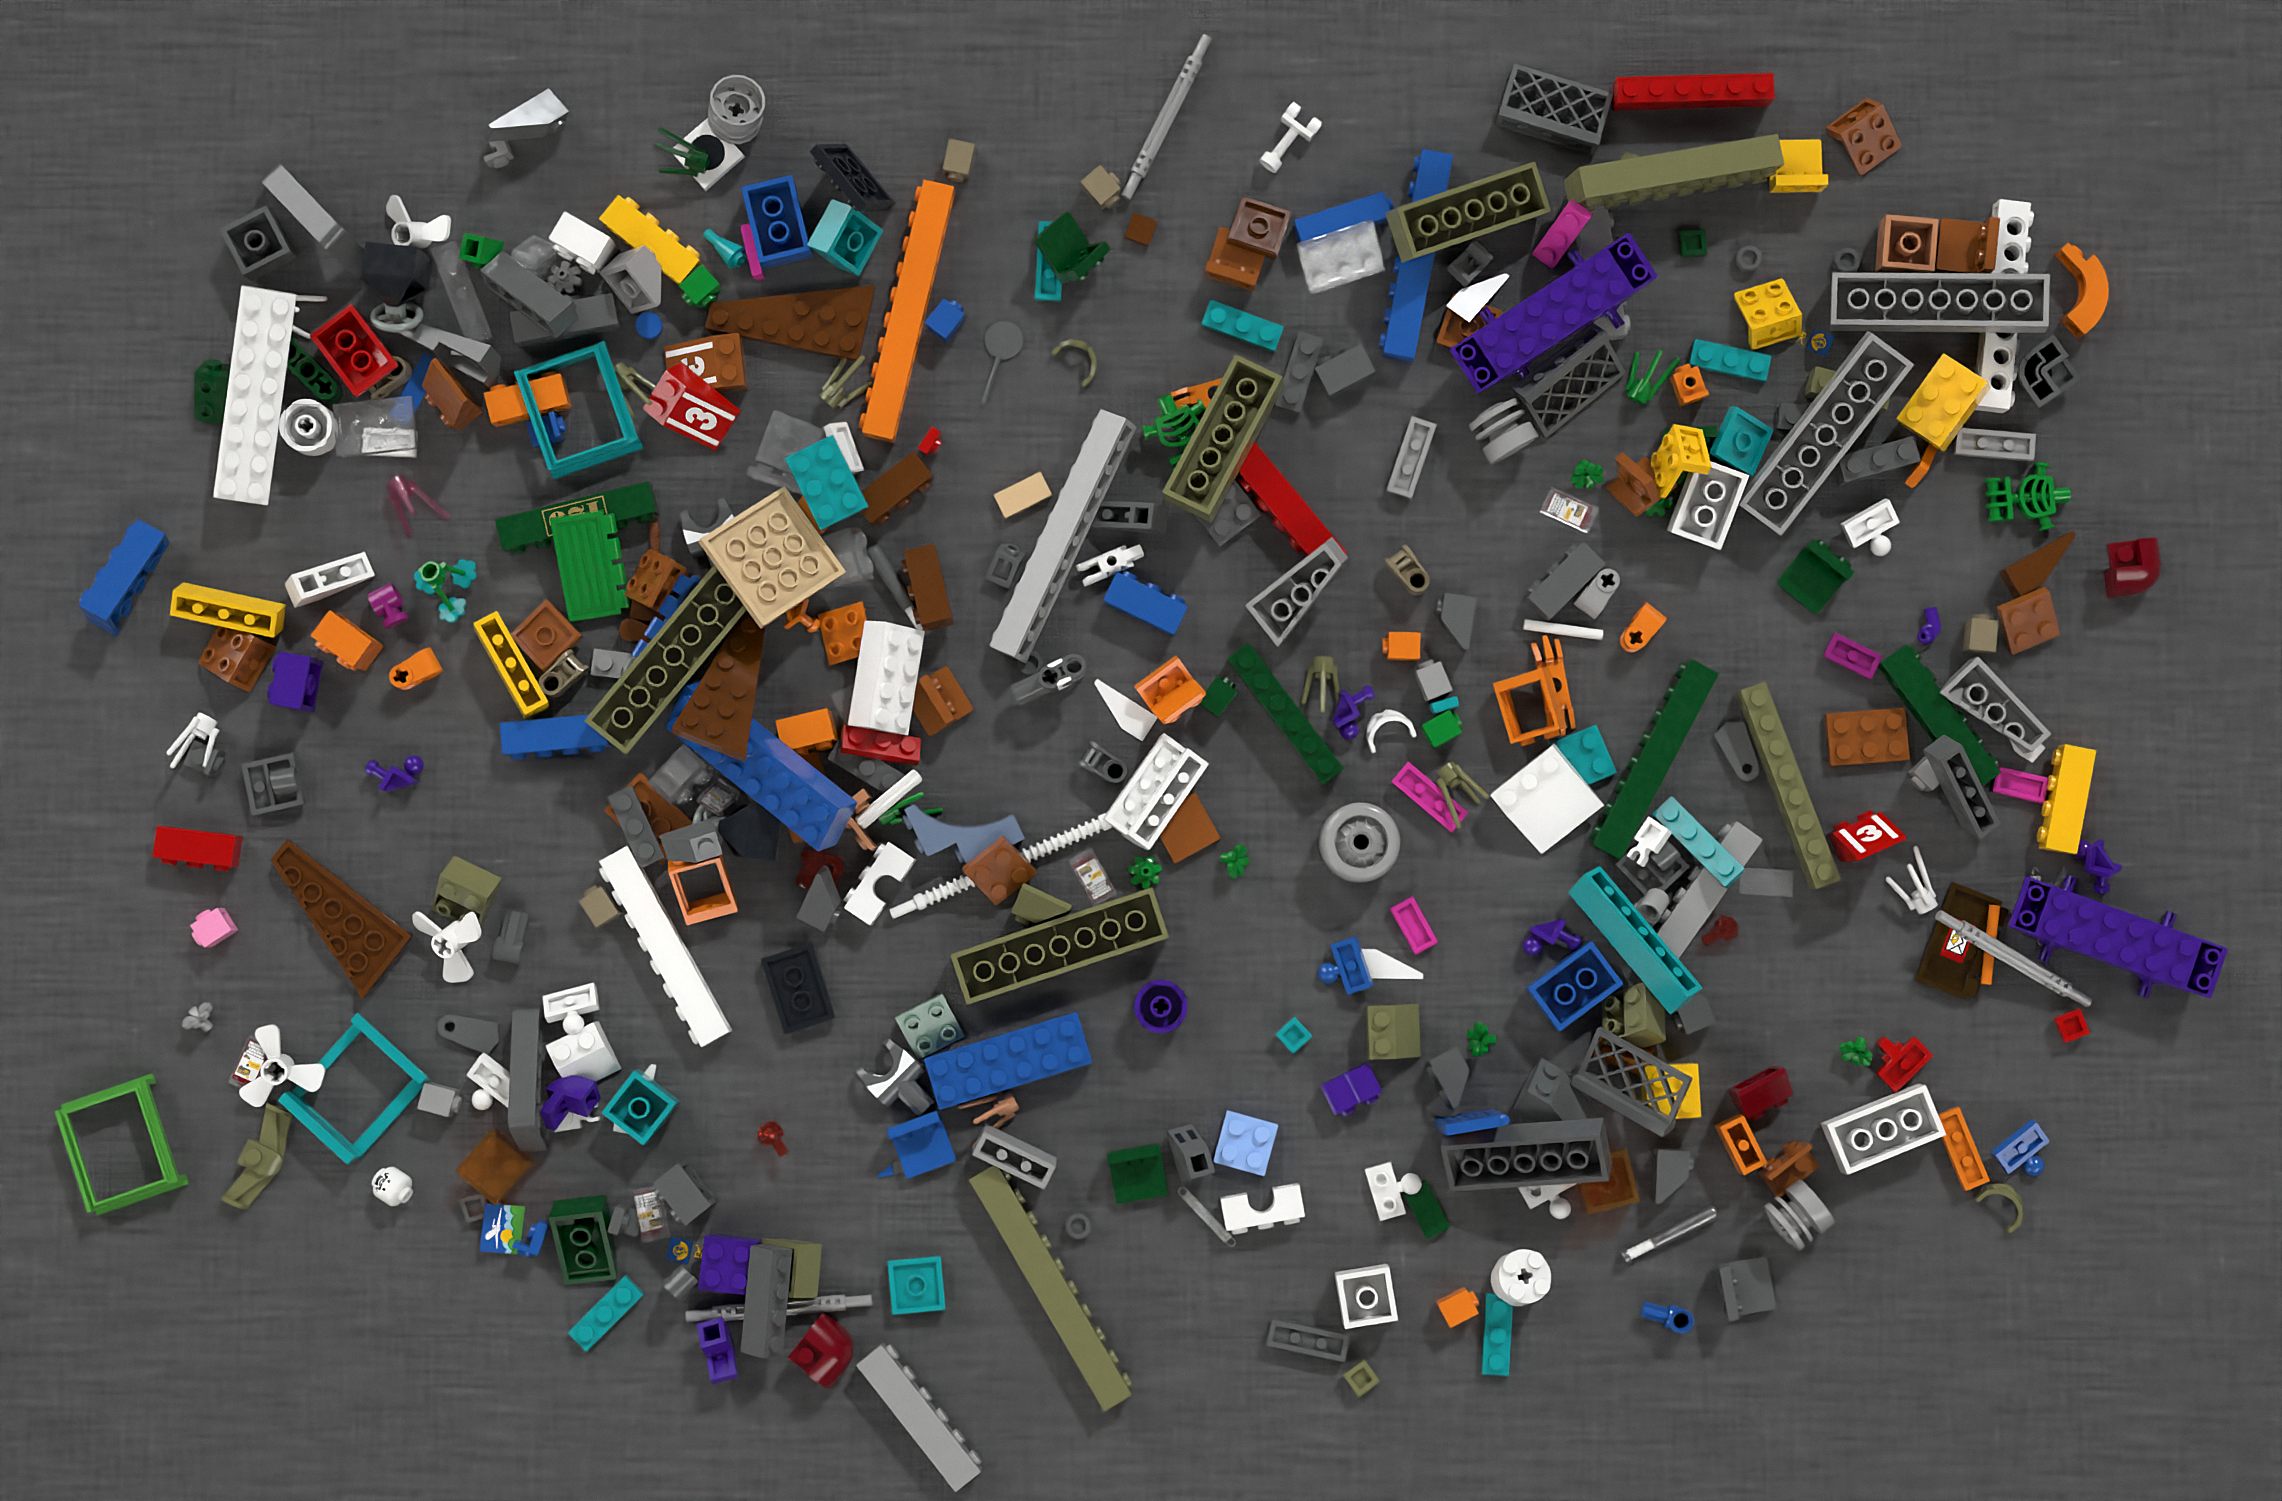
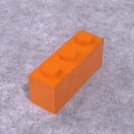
M556 371L543 373L541 378L532 381L531 378H528L541 416L552 411L558 412L572 408L565 377L560 373L557 374ZM515 381L516 385L508 387L504 384L493 386L489 392L484 393L490 421L495 427L530 419L517 381Z

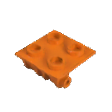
M863 601L818 614L829 665L859 657L864 622L867 621L866 608H864Z

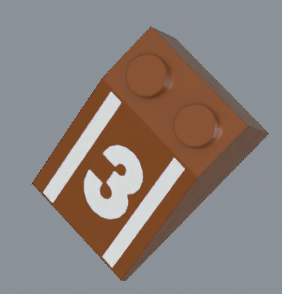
M739 333L714 335L664 346L667 369L682 362L719 393L748 390L743 338Z

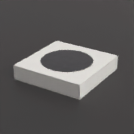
M708 118L684 138L685 141L705 149V153L710 154L706 173H699L698 177L693 176L705 191L745 158L734 144L724 142L714 135L709 127ZM679 143L673 147L686 153L691 151ZM674 155L685 169H689L688 166L684 165L685 158Z

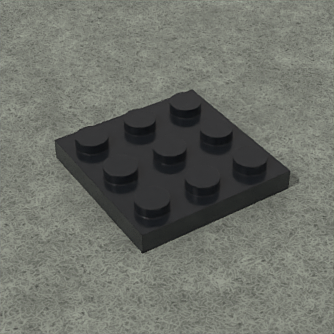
M816 144L810 150V153L814 156V163L821 170L829 174L832 185L837 190L843 191L848 198V204L855 211H886L896 204L847 144Z

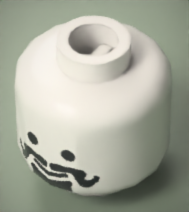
M396 1167L382 1168L372 1180L373 1194L389 1206H397L401 1202L406 1203L412 1196V1179Z

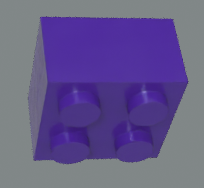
M279 651L278 657L274 658L272 664V671L275 674L273 683L269 684L267 697L270 699L269 704L314 713L324 661L309 656Z
M713 1233L705 1235L698 1290L746 1295L751 1245L761 1244V1239Z

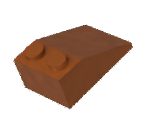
M436 357L431 360L422 383V387L427 392L423 396L433 408L437 405L442 412L439 417L448 428L453 426L457 431H460L484 412L453 371Z

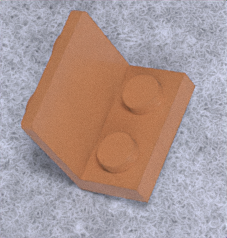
M862 789L852 797L858 803L846 828L851 829L853 827L858 834L854 838L863 850L869 848L871 851H875L878 847L864 829L859 826L853 816L855 813L859 815L870 805L869 802L873 800L868 791Z

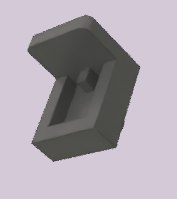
M1474 240L1446 270L1466 287L1485 269L1493 257L1483 246Z

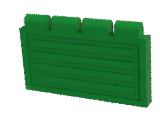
M602 509L551 517L550 523L569 622L622 614V608L631 607L630 598L624 595L627 588L618 589L617 586L627 584L624 563H613L614 559L622 558L619 537H608V534L618 532L614 513L604 514Z

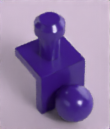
M1366 685L1362 687L1363 690L1353 696H1350L1345 689L1339 691L1340 698L1334 717L1330 720L1335 727L1339 728L1342 738L1352 740L1358 735L1359 727L1351 720L1360 716L1356 708L1357 705L1375 698V693L1371 686Z
M411 755L404 761L405 771L397 766H391L389 771L378 766L379 763L377 761L371 760L365 767V773L383 780L378 788L389 792L390 790L414 784L418 785L420 780L412 775H417L423 770L424 762L419 756Z
M2099 839L2092 845L2088 841L2080 840L2077 854H2074V856L2080 860H2086L2085 872L2097 875V882L2094 883L2093 888L2094 891L2098 894L2108 893L2110 891L2108 879L2121 871L2122 865L2112 862L2104 851L2105 840Z
M1558 919L1529 927L1527 932L1534 936H1529L1524 940L1523 950L1526 954L1535 956L1542 950L1541 940L1553 945L1556 939L1569 945L1568 948L1573 951L1579 947L1581 937L1578 935L1572 936L1562 930L1566 921Z

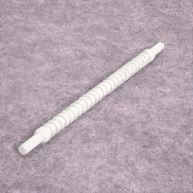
M1104 813L1099 815L1097 820L1092 818L1091 823L1085 821L1084 826L1078 824L1077 829L1072 827L1070 832L1065 830L1063 835L1058 833L1056 838L1051 836L1049 841L1044 839L1042 844L1037 842L1035 847L1030 845L1028 850L1023 848L1021 854L1030 863V860L1033 858L1037 860V857L1040 855L1044 857L1045 853L1051 854L1052 850L1058 851V847L1065 848V844L1072 845V841L1079 842V838L1086 839V835L1093 836V832L1100 833V829L1105 831L1112 828V826L1103 820L1106 815ZM960 875L959 880L954 878L952 883L947 881L945 886L940 884L938 889L933 887L931 892L926 890L924 895L922 893L916 894L912 900L889 910L894 919L915 909L923 910L927 908V904L933 905L934 901L940 902L941 898L947 899V895L951 894V896H954V892L961 893V889L968 890V886L975 887V884L968 876L963 877Z

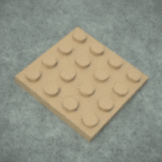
M785 486L699 540L701 547L760 629L846 573Z

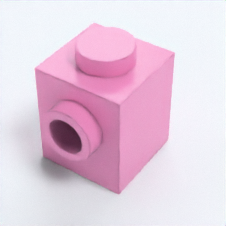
M216 908L213 911L208 909L195 917L197 921L190 925L194 931L192 932L194 940L198 945H203L204 948L213 947L238 931L225 908Z

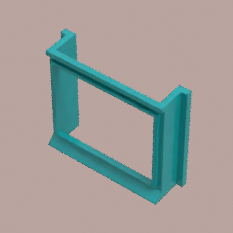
M604 340L514 371L547 468L554 480L644 449L637 435L608 353V346ZM596 356L624 438L556 460L528 378Z
M356 1013L350 1020L353 1025L317 1064H322L326 1072L354 1039L363 1032L413 1078L363 1135L352 1145L302 1098L308 1090L299 1085L292 1092H285L278 1099L287 1110L347 1165L353 1160H359L422 1091L424 1083L431 1081L424 1072L359 1013Z

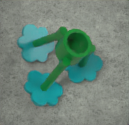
M460 559L458 565L452 567L445 562L438 565L436 562L429 561L414 573L418 590H424L428 595L436 592L443 601L439 606V618L441 620L454 623L460 616L465 614L464 608L467 604L463 598L456 599L451 597L448 599L441 590L446 580V572H451L455 585H460L466 589L470 587L472 580H475L477 577L475 572L476 564L472 560Z

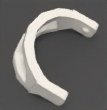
M1385 710L1382 713L1373 715L1367 724L1365 735L1371 753L1376 752L1373 738L1376 730L1382 724L1388 721L1403 722L1408 726L1409 733L1414 738L1417 735L1412 722L1402 713L1394 710Z

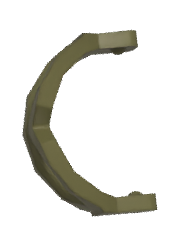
M1070 339L1062 341L1051 352L1054 357L1062 349L1072 346L1082 348L1091 357V372L1081 383L1085 388L1096 377L1097 360L1095 353L1087 343L1081 340Z
M1995 1183L1987 1185L1983 1191L1975 1196L1977 1202H1980L1988 1195L2000 1194L2013 1200L2017 1206V1217L2006 1229L2010 1234L2022 1222V1197L2009 1184Z

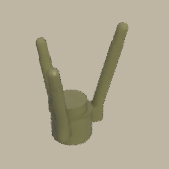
M860 356L836 383L834 381L847 361L841 359L829 380L822 387L823 391L819 396L833 409L837 405L843 408L847 402L873 386V382H868L843 397L846 392L841 386L864 361V356Z
M623 362L616 364L614 370L620 387L623 390L631 388L647 405H650L651 401L634 382L637 379L652 391L656 386L638 374L633 367L628 368ZM625 398L631 418H634L635 415L627 399Z
M1317 656L1313 657V664L1308 665V676L1301 704H1306L1315 674V679L1320 680V712L1325 713L1326 680H1330L1332 676L1337 704L1340 698V687L1334 658Z
M1452 761L1437 772L1440 778L1436 783L1442 790L1456 828L1460 829L1461 824L1446 786L1453 789L1460 785L1476 804H1479L1480 800L1464 780L1485 799H1488L1489 795L1458 764L1456 765Z

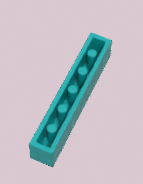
M1600 866L1584 874L1568 893L1670 1015L1686 1006L1703 989Z

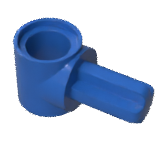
M1644 1302L1641 1307L1640 1315L1642 1317L1663 1323V1328L1677 1333H1687L1693 1327V1316L1683 1307L1670 1304L1668 1307H1663L1650 1302ZM1679 1313H1684L1686 1317L1685 1323L1679 1327L1675 1326L1673 1322L1674 1317Z

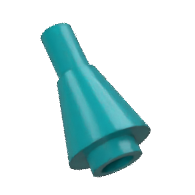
M710 229L703 233V237L714 245V248L729 269L740 267L746 259L745 247L720 238Z

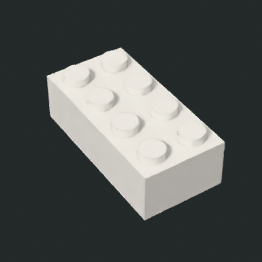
M864 622L848 725L908 735L925 631L888 622Z
M1915 1084L1820 1123L1840 1172L1847 1175L1946 1135L1928 1089L1923 1084Z

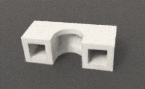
M890 842L886 846L884 844L879 846L873 856L876 858V861L871 868L869 866L864 868L858 878L861 880V883L857 889L852 887L843 900L847 903L844 907L846 910L870 926L874 924L887 904L879 899L875 893L877 880L882 876L890 875L902 882L916 859Z
M1294 1183L1272 1187L1273 1203L1264 1211H1257L1250 1207L1246 1192L1220 1197L1226 1231L1232 1230V1234L1248 1232L1247 1227L1258 1225V1229H1267L1274 1227L1273 1222L1284 1220L1285 1225L1300 1222V1217H1305L1299 1184Z

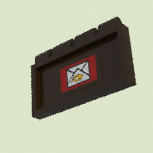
M1950 882L1940 909L1957 920H1964L1985 933L1989 905L2000 906L1998 926L2000 927L2004 926L2009 909L2001 906L2003 901L1955 882ZM1936 920L1914 980L1965 1000L1967 996L1976 998L1981 986V980L1974 978L1975 973L1982 975L1984 950L1956 935L1955 930ZM1997 930V940L1999 939V936H2000V934H2001V932L1998 931V930Z

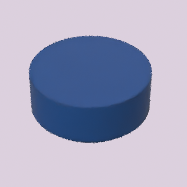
M646 312L637 318L636 330L644 339L653 340L662 333L663 323L656 314Z

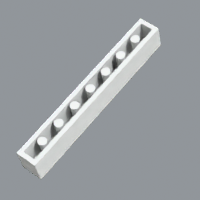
M626 846L599 861L602 866L599 871L606 882L610 881L615 889L612 892L615 901L619 906L623 904L627 911V914L624 915L626 921L632 929L636 927L640 935L637 940L644 952L649 951L653 958L650 961L653 970L657 975L661 973L666 982L663 984L665 992L669 998H675L678 1004L675 1009L682 1021L687 1020L691 1028L688 1033L692 1041L704 1047L731 1032L732 1029L646 872L643 868L640 869L631 847Z

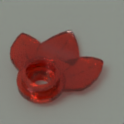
M811 849L801 854V859L806 866L797 875L796 884L799 887L810 889L817 872L823 865L827 867L828 863L834 866L831 876L838 889V879L844 873V863L840 857L834 854L825 855L816 849Z

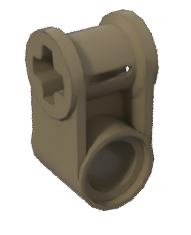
M392 356L397 364H402V372L394 376L393 371H391L368 390L371 393L370 398L372 401L383 399L393 390L408 382L413 374L412 366L407 361L397 356Z
M1404 544L1401 546L1402 550L1390 559L1385 558L1384 563L1410 594L1421 595L1427 590L1430 582L1429 575L1420 565L1410 548ZM1413 576L1421 577L1424 580L1423 587H1413L1410 579Z
M572 649L563 653L554 665L539 679V686L542 692L549 697L556 698L563 695L589 670L587 665H583L573 655L574 651ZM568 663H570V664L575 668V670H573V669L568 665ZM552 678L558 679V688L554 691H548L546 688L548 680Z

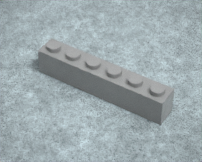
M1604 206L1595 207V210L1591 211L1592 217L1576 237L1578 252L1584 261L1616 241V238H1612L1611 228H1614L1613 214L1608 213V209H1604ZM1626 301L1617 309L1618 314L1625 322L1624 325L1615 329L1608 316L1593 322L1607 332L1610 337L1609 341L1624 339L1628 334L1627 331L1630 330V319L1628 315L1624 314L1623 305H1626Z
M1738 821L1731 824L1726 823L1718 834L1721 837L1718 843L1743 867L1763 840ZM1703 865L1701 867L1696 866L1688 876V879L1691 881L1685 889L1681 887L1672 899L1675 901L1674 905L1670 910L1667 908L1664 910L1658 920L1660 924L1655 930L1678 959L1728 890Z
M882 1342L862 1358L856 1366L953 1490L957 1492L981 1472L982 1467L980 1464L982 1460L973 1449L969 1452L963 1444L966 1440L958 1429H951L947 1423L949 1418L940 1407L936 1409L930 1402L933 1398L924 1386L919 1388L915 1383L914 1379L916 1376L907 1365L903 1367L897 1360L900 1356L891 1344L886 1346Z

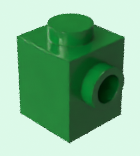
M464 233L459 258L471 261L472 267L481 269L502 252L504 241Z
M700 265L679 284L683 291L680 296L690 307L695 304L698 309L703 306L705 308L710 306L717 298L715 295L723 289L703 265Z

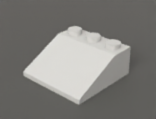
M1552 744L1490 795L1507 817L1541 854L1604 806L1555 744Z

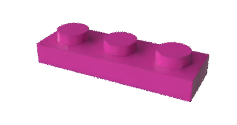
M1571 199L1532 255L1553 270L1593 214L1574 199Z
M1407 762L1391 783L1452 833L1456 825L1442 790L1410 762ZM1451 798L1458 819L1461 822L1469 812Z

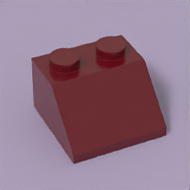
M1775 1065L1727 1089L1739 1114L1744 1115L1745 1119L1750 1118L1751 1121L1765 1115L1764 1110L1771 1106H1774L1776 1109L1789 1102L1787 1098L1794 1095L1785 1068Z

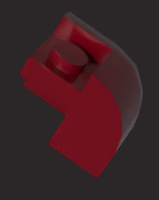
M2141 538L2106 544L2110 571L2103 573L2107 599L2133 596L2148 591L2155 585L2161 570L2158 538Z
M823 1312L788 1358L807 1372V1376L815 1382L830 1389L849 1366L853 1358L854 1344L850 1333L845 1327L826 1312Z

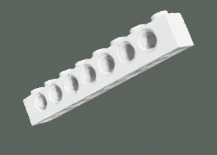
M1999 199L1993 204L1992 217L2000 218L1995 270L1990 274L2028 273V263L2025 262V256L2029 252L2031 238L2028 237V227H2031L2034 217L2033 211H2030L2031 203ZM2008 224L2016 228V235H2011L2007 231ZM2005 250L2013 253L2014 261L2006 259L2004 255ZM1996 332L1979 333L1975 374L1988 381L1991 388L1975 410L2004 413L2013 406L2015 392L2012 391V382L2016 380L2018 367L2014 363L2015 355H2018L2020 350V340L2017 339L2018 333H2006L2005 338L1999 337ZM1994 352L2002 355L2003 364H1998L1994 360ZM1992 378L1999 380L2001 384L2000 390L1992 387Z

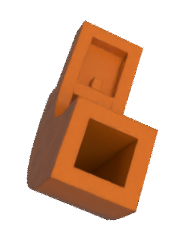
M2068 242L2054 256L2074 276L2078 284L2079 293L2074 307L2059 321L2079 339L2092 329L2103 315L2108 301L2109 287L2105 270L2099 259L2092 255L2085 260L2082 251Z

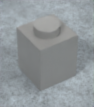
M1433 659L1418 665L1420 670H1417L1414 675L1426 702L1452 691L1441 661L1434 663Z
M1926 755L1908 772L1912 777L1911 783L1920 791H1933L1940 784Z
M426 1082L423 1085L417 1109L445 1117L453 1116L454 1112L457 1113L461 1106L462 1097H459L460 1090L433 1082Z

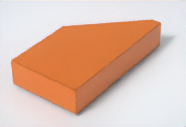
M1931 444L1926 446L1920 455L1921 461L1910 470L1905 481L1906 485L1913 488L1928 472L1937 448Z

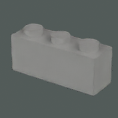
M986 1123L974 1145L972 1153L973 1156L1042 1189H1045L1056 1167L1057 1160L1056 1157Z

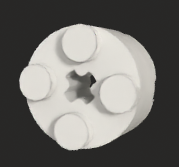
M300 399L293 402L281 414L279 430L281 436L290 447L304 455L318 456L334 448L339 436V423L334 413L321 403L311 399ZM313 424V429H310L309 432L305 431L306 427H310Z
M1516 1250L1502 1256L1491 1273L1493 1291L1499 1298L1512 1306H1523L1536 1302L1550 1289V1268L1540 1253L1531 1250ZM1517 1275H1523L1524 1280H1518Z

